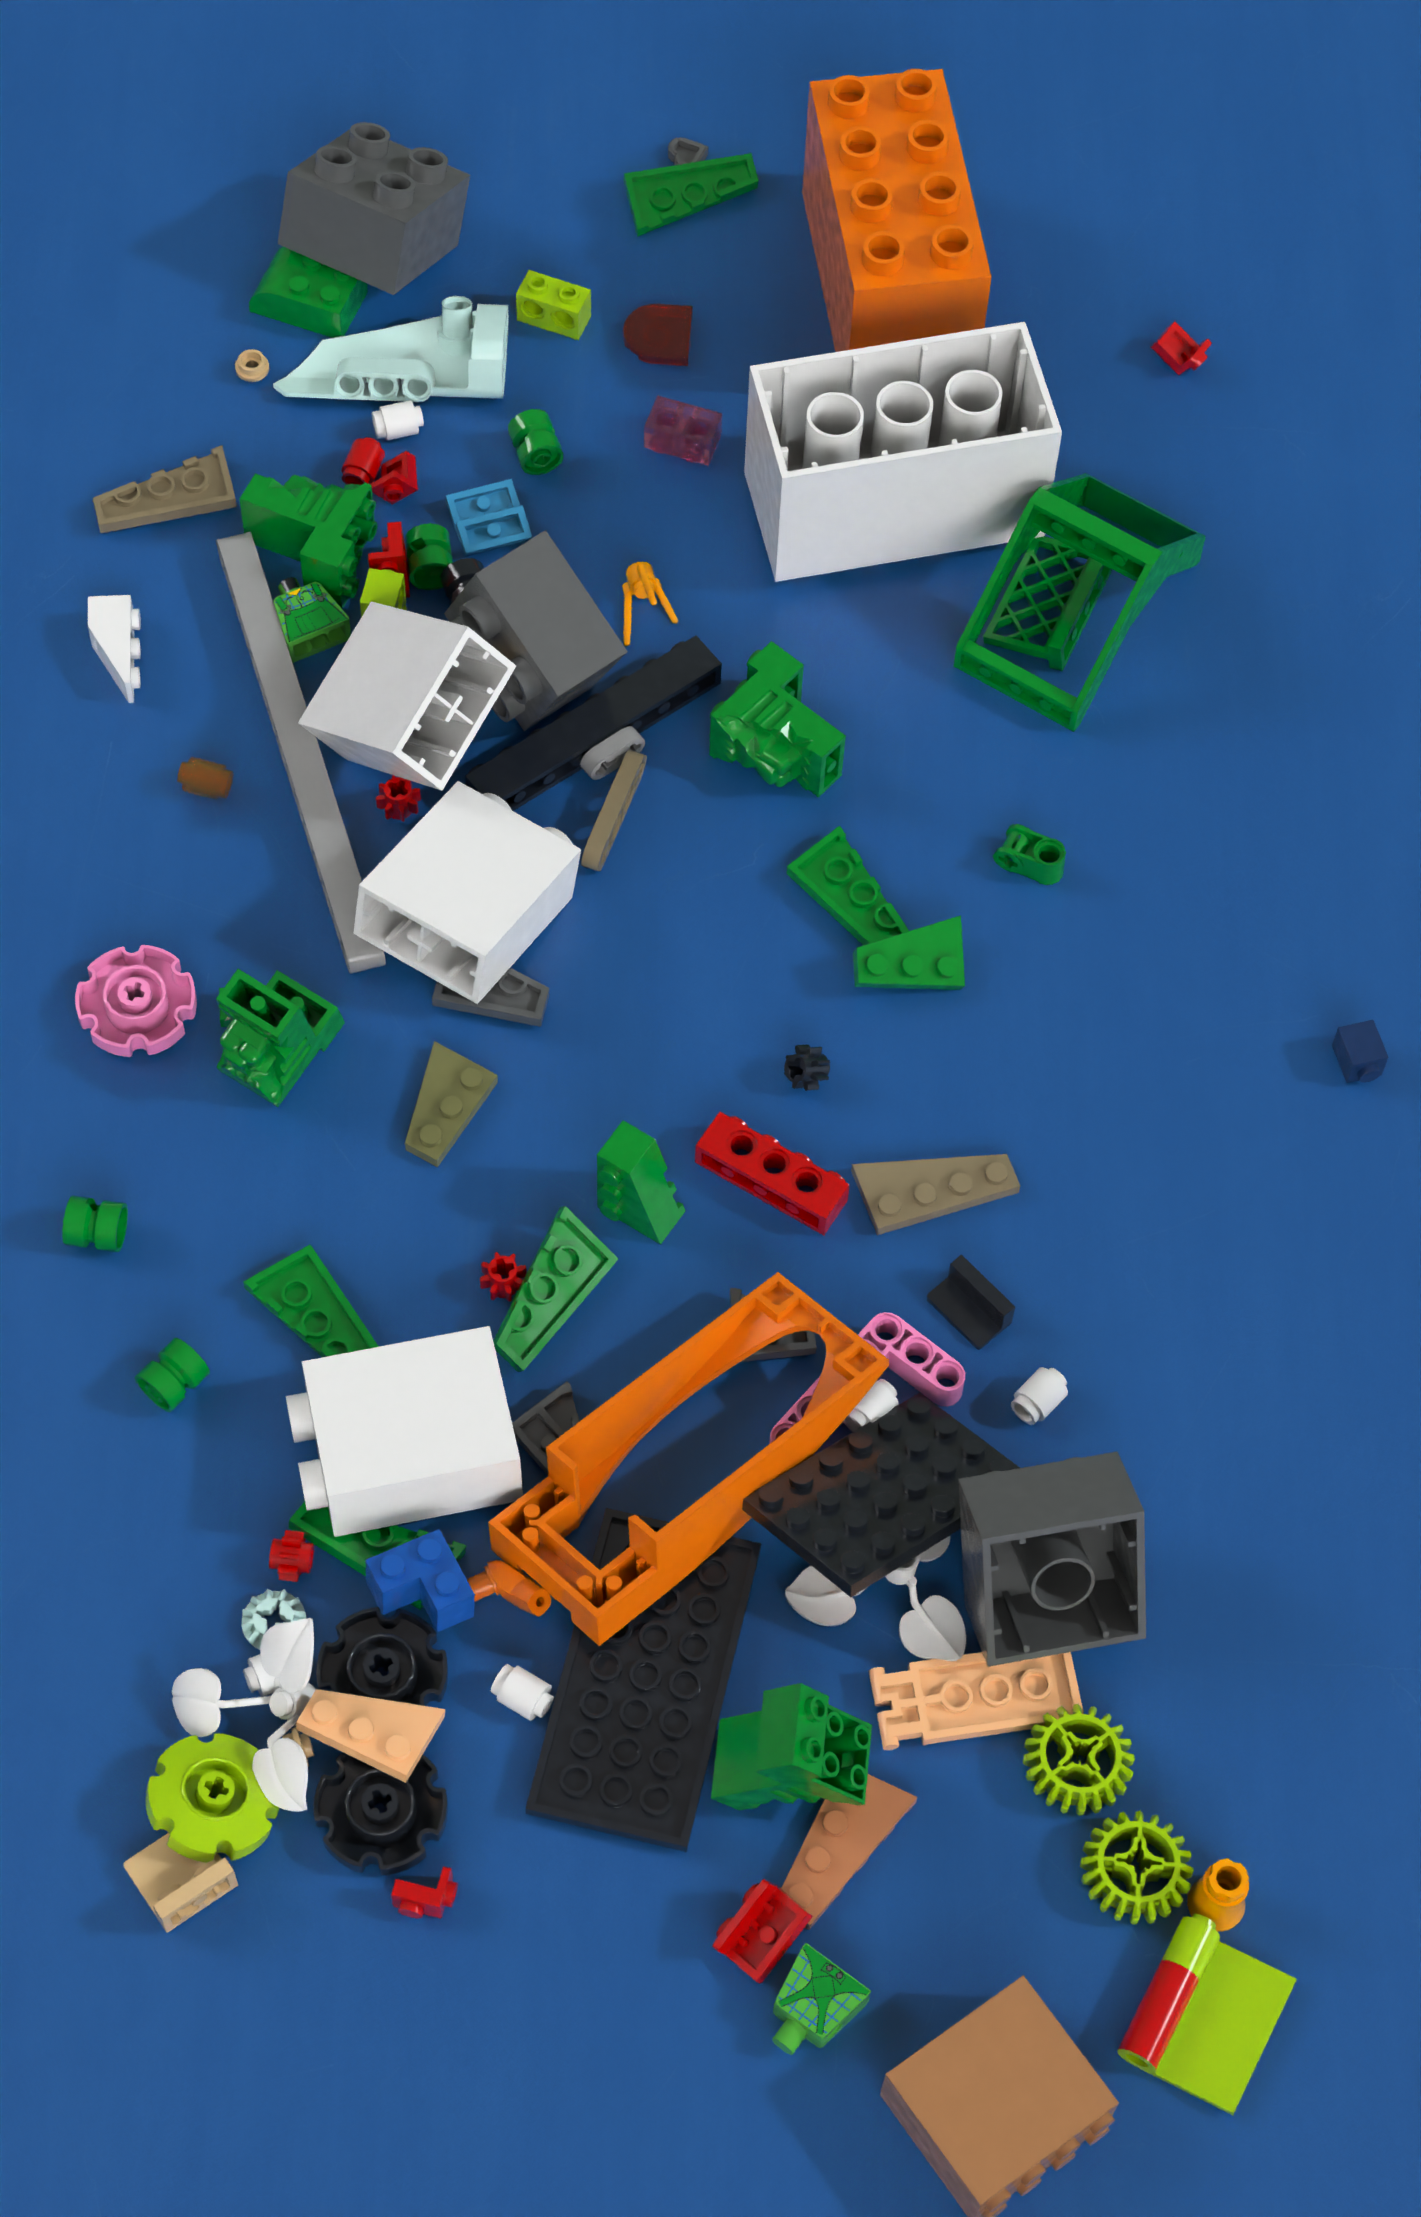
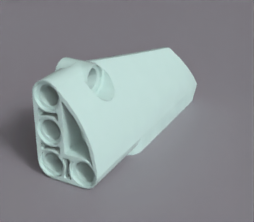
M451 296L442 301L441 316L369 332L324 339L294 371L273 383V388L285 397L401 402L412 400V402H422L430 396L503 399L507 359L508 305L477 304V310L472 312V302L470 299L462 296Z

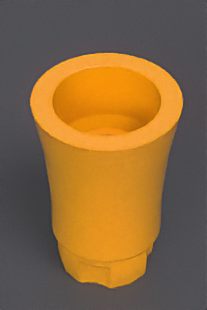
M1228 1858L1212 1864L1206 1870L1204 1876L1198 1879L1189 1890L1187 1905L1191 1916L1193 1914H1200L1209 1918L1216 1924L1215 1930L1217 1932L1226 1931L1236 1926L1244 1915L1245 1898L1249 1891V1876L1245 1867L1241 1863H1235Z

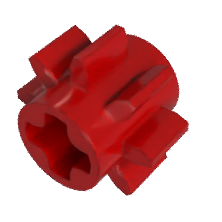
M393 775L386 784L379 783V796L376 797L377 809L385 808V818L387 820L393 818L404 822L405 818L410 816L411 813H418L417 802L421 800L420 788L412 789V782L410 780Z
M495 1252L494 1259L490 1263H481L484 1276L479 1278L480 1288H490L491 1300L499 1297L506 1298L511 1302L512 1295L519 1290L523 1282L521 1278H524L527 1274L526 1265L517 1266L516 1254L514 1253L510 1256H500L498 1252Z
M285 1530V1535L282 1536V1539L274 1538L272 1540L269 1568L278 1570L279 1580L298 1582L301 1573L310 1574L314 1558V1543H306V1538H304L305 1532Z

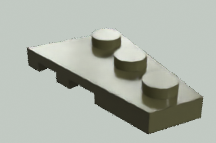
M434 1041L406 1137V1151L438 1168L498 1083V1075Z

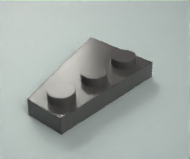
M510 968L478 1004L439 982H436L432 1004L433 1006L541 1027L549 999V988Z

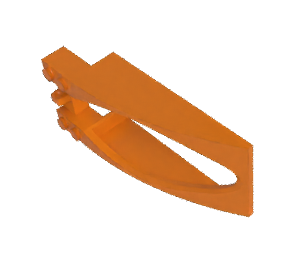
M777 1272L546 1447L548 1477L488 1521L491 1550L505 1563L512 1565L517 1570H524L555 1600L559 1601L571 1612L572 1622L600 1646L682 1581L745 1525L752 1517L742 1510L743 1499L763 1485L812 1457L887 1369L889 1359ZM800 1331H811L820 1335L825 1343L826 1358L816 1389L800 1421L658 1532H655L637 1515L630 1516L628 1518L630 1547L601 1570L564 1539L580 1526L581 1521L603 1486L637 1443L681 1403L734 1365L781 1337Z

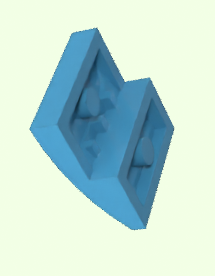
M512 479L449 494L445 497L453 526L465 556L532 539L523 505L520 506Z

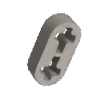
M625 727L587 751L581 759L580 765L591 779H601L620 767L628 750L640 753L644 748L645 740L634 727Z

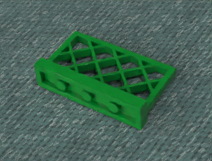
M1046 536L1034 538L983 636L984 643L1049 660L1050 668L1063 671L1113 569L1056 539ZM1039 547L1052 550L1055 553L1054 556L1041 561L1036 557ZM1075 557L1087 559L1085 565L1072 570L1067 563L1068 560ZM1061 564L1065 572L1049 578L1044 569ZM1038 572L1043 581L1026 587L1023 582L1024 577ZM1070 580L1074 586L1073 590L1058 595L1054 586ZM1048 589L1053 598L1036 604L1031 595ZM1026 598L1030 607L1013 613L1010 608L1011 603ZM1058 606L1061 611L1060 616L1046 621L1041 612ZM1035 615L1040 624L1023 630L1018 621ZM1009 624H1013L1017 633L1009 636L996 634L999 628ZM1043 632L1048 637L1045 646L1032 644L1028 640V638Z

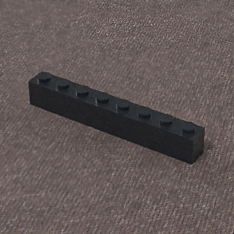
M696 635L686 642L681 641L663 656L646 662L641 669L630 676L619 678L612 687L600 694L595 693L591 695L584 704L572 711L563 712L556 721L544 728L535 729L523 741L514 746L504 748L495 758L485 764L476 765L465 775V784L481 794L492 793L499 796L514 811L583 769L580 762L587 751L625 727L632 726L640 734L721 684L722 663Z

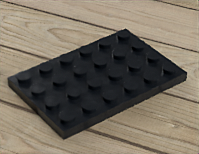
M919 1392L894 1407L875 1422L867 1423L763 1485L743 1499L742 1510L849 1597H853L961 1529L960 1478L983 1475L992 1471L1018 1469L1020 1467Z

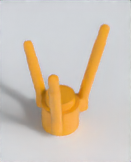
M642 561L630 565L626 570L628 582L622 585L624 593L623 643L625 646L630 645L632 595L639 599L649 598L650 604L656 605V593L673 624L678 622V618L662 590L660 580L655 578L651 564Z

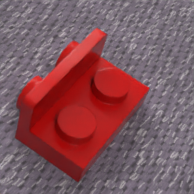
M401 522L387 523L388 537H382L383 552L368 554L369 568L378 570L388 569L404 574L406 598H409V570Z

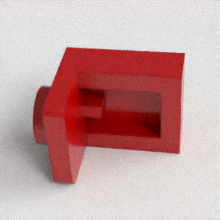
M1174 321L1165 329L1151 348L1180 375L1188 368H1191L1193 371L1196 370L1207 359L1208 356L1204 352L1212 342L1207 338L1198 345Z
M404 451L381 465L382 477L370 484L372 485V493L390 504H394L418 490L416 457L408 451Z
M443 1866L437 1889L396 1879L391 1893L393 1907L398 1908V1912L411 1918L420 1919L424 1914L442 1919L445 1906L452 1908L458 1889V1883L453 1882L452 1868Z

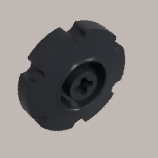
M379 1607L361 1610L348 1616L336 1625L339 1637L336 1642H324L322 1644L316 1667L319 1690L426 1706L431 1701L441 1702L444 1697L448 1682L446 1652L443 1649L435 1650L432 1648L437 1642L435 1630L425 1620L412 1612L399 1608L393 1616L385 1617L381 1614ZM383 1667L384 1671L389 1672V1674L382 1676L376 1670Z
M345 1753L339 1755L336 1758L337 1768L339 1769L338 1773L332 1776L323 1774L314 1796L316 1826L329 1829L328 1834L323 1837L324 1846L339 1863L359 1873H362L367 1865L375 1864L379 1867L381 1875H391L406 1871L426 1858V1850L423 1844L428 1840L439 1841L441 1839L448 1815L446 1789L436 1788L432 1785L438 1779L437 1768L423 1754L405 1783ZM382 1802L383 1806L387 1807V1811L380 1813L375 1808V1804Z

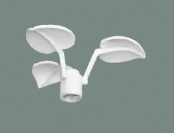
M950 1536L885 1576L893 1584L908 1585L910 1602L914 1610L908 1611L902 1616L899 1623V1636L909 1652L917 1657L928 1660L957 1661L962 1658L966 1647L964 1622L954 1604L939 1595L928 1597L922 1605H920L917 1598V1579L914 1575L919 1561L929 1562L942 1556L949 1546ZM812 1566L803 1570L795 1581L785 1589V1597L792 1608L805 1619L818 1625H841L850 1620L856 1612V1604L853 1597H849ZM862 1590L861 1592L857 1593V1594L854 1595V1596H857V1595L861 1594L864 1590Z
M312 1618L276 1624L264 1634L260 1647L261 1663L265 1672L275 1677L274 1684L276 1687H279L271 1696L219 1700L221 1682L213 1672L203 1668H194L183 1672L176 1678L172 1687V1703L177 1718L189 1734L196 1735L197 1737L209 1736L217 1730L221 1720L219 1708L269 1704L275 1716L287 1720L267 1739L268 1748L258 1750L255 1753L252 1769L261 1790L269 1802L279 1808L296 1812L307 1810V1761L304 1751L299 1744L289 1738H279L296 1725V1721L316 1691L314 1686L308 1683L314 1653Z

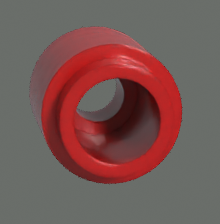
M370 437L354 440L341 469L343 473L342 481L346 485H362L374 482L385 457V452L377 440Z

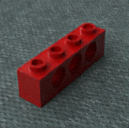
M719 1111L696 1144V1164L823 1236L848 1201L850 1184L840 1174L831 1170L825 1171L816 1166L806 1155L800 1152L793 1153L784 1148L774 1137L768 1134H759L736 1116L729 1117ZM738 1149H744L748 1151L749 1154L737 1155L734 1153V1151ZM775 1167L782 1172L772 1174L767 1172L766 1169ZM810 1186L814 1190L811 1192H803L799 1190L798 1187Z

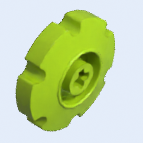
M215 1733L212 1741L208 1743L201 1742L196 1735L176 1742L159 1757L155 1771L160 1776H151L149 1778L145 1803L147 1815L153 1829H164L170 1833L167 1842L168 1847L189 1859L207 1863L213 1861L217 1853L227 1854L230 1860L240 1859L252 1853L263 1844L272 1828V1823L268 1819H275L280 1808L268 1801L254 1775L252 1768L254 1755L258 1751L256 1747L240 1738L226 1734Z

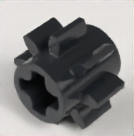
M809 1044L796 1045V1054L786 1055L784 1075L793 1082L792 1088L794 1089L804 1088L805 1091L818 1090V1081L829 1079L830 1060L821 1053L822 1047L820 1046L810 1047Z

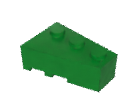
M622 1120L597 1154V1207L608 1219L613 1221L620 1220L661 1245L686 1210L682 1203H676L673 1194L677 1189L674 1182H667L664 1172L667 1170V1165L656 1140Z

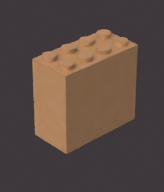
M1024 1975L886 2073L880 2092L882 2099L968 2217H996L1008 2206L1006 2202L1012 2197L1013 2193L1018 2191L1021 2196L1027 2194L1042 2181L1040 2177L1051 2165L1057 2171L1076 2156L1074 2152L1085 2140L1089 2146L1099 2141L1110 2131L1108 2127L1115 2121L1113 2114L1119 2104Z

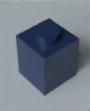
M1374 1020L1338 1027L1332 1047L1346 1083L1355 1081L1370 1082L1382 1075L1388 1055Z

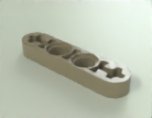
M632 750L626 752L585 845L581 861L583 867L596 871H601L643 776L647 760L646 755Z

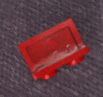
M765 1879L747 1890L742 1899V1907L734 1917L726 1919L721 1924L716 1933L717 1939L712 1945L715 1950L726 1955L752 1979L761 1984L813 1917L781 1888Z

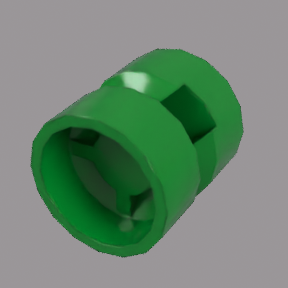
M541 409L526 410L517 414L510 421L508 433L516 449V455L521 468L525 473L541 475L554 470L561 464L563 450L555 435V429L547 412Z
M429 523L415 526L405 535L410 582L413 586L423 590L443 588L440 575L449 564L453 563L449 532L445 527L438 524Z
M72 1195L68 1200L63 1219V1243L69 1246L86 1248L91 1242L94 1243L97 1250L119 1252L123 1246L127 1229V1204L104 1200L100 1205H97L94 1198Z
M173 1338L158 1353L159 1362L150 1361L135 1376V1381L141 1390L157 1406L167 1412H171L184 1400L185 1388H196L210 1374V1370L201 1356L179 1338Z

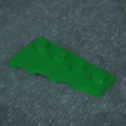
M840 825L787 866L786 874L862 945L909 931L893 905L888 903L880 892L881 887L875 878L871 877L863 866V860L856 849H852L846 840V834Z

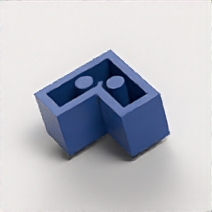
M440 1529L365 1560L366 1584L383 1615L420 1599L437 1632L474 1617L475 1594Z

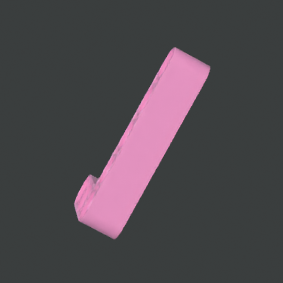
M889 1312L880 1313L873 1317L858 1334L889 1359V1369L935 1404L948 1407L960 1400L966 1374L963 1366L899 1316ZM887 1332L892 1334L894 1338L883 1340L877 1334ZM917 1355L925 1361L917 1364L909 1361L907 1358ZM820 1376L773 1427L770 1432L769 1444L802 1419ZM943 1378L950 1379L955 1385L944 1387L940 1385L938 1380Z

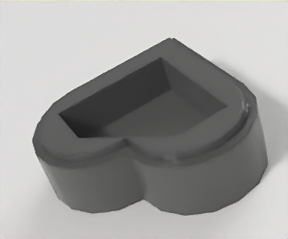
M686 138L672 139L668 145V157L674 162V165L704 161L708 155V146Z

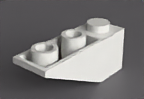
M131 595L89 596L88 629L92 647L127 701L134 703V688H140L141 685L139 667H134V659L141 658L140 639L134 638L135 630H141L140 610L133 609Z

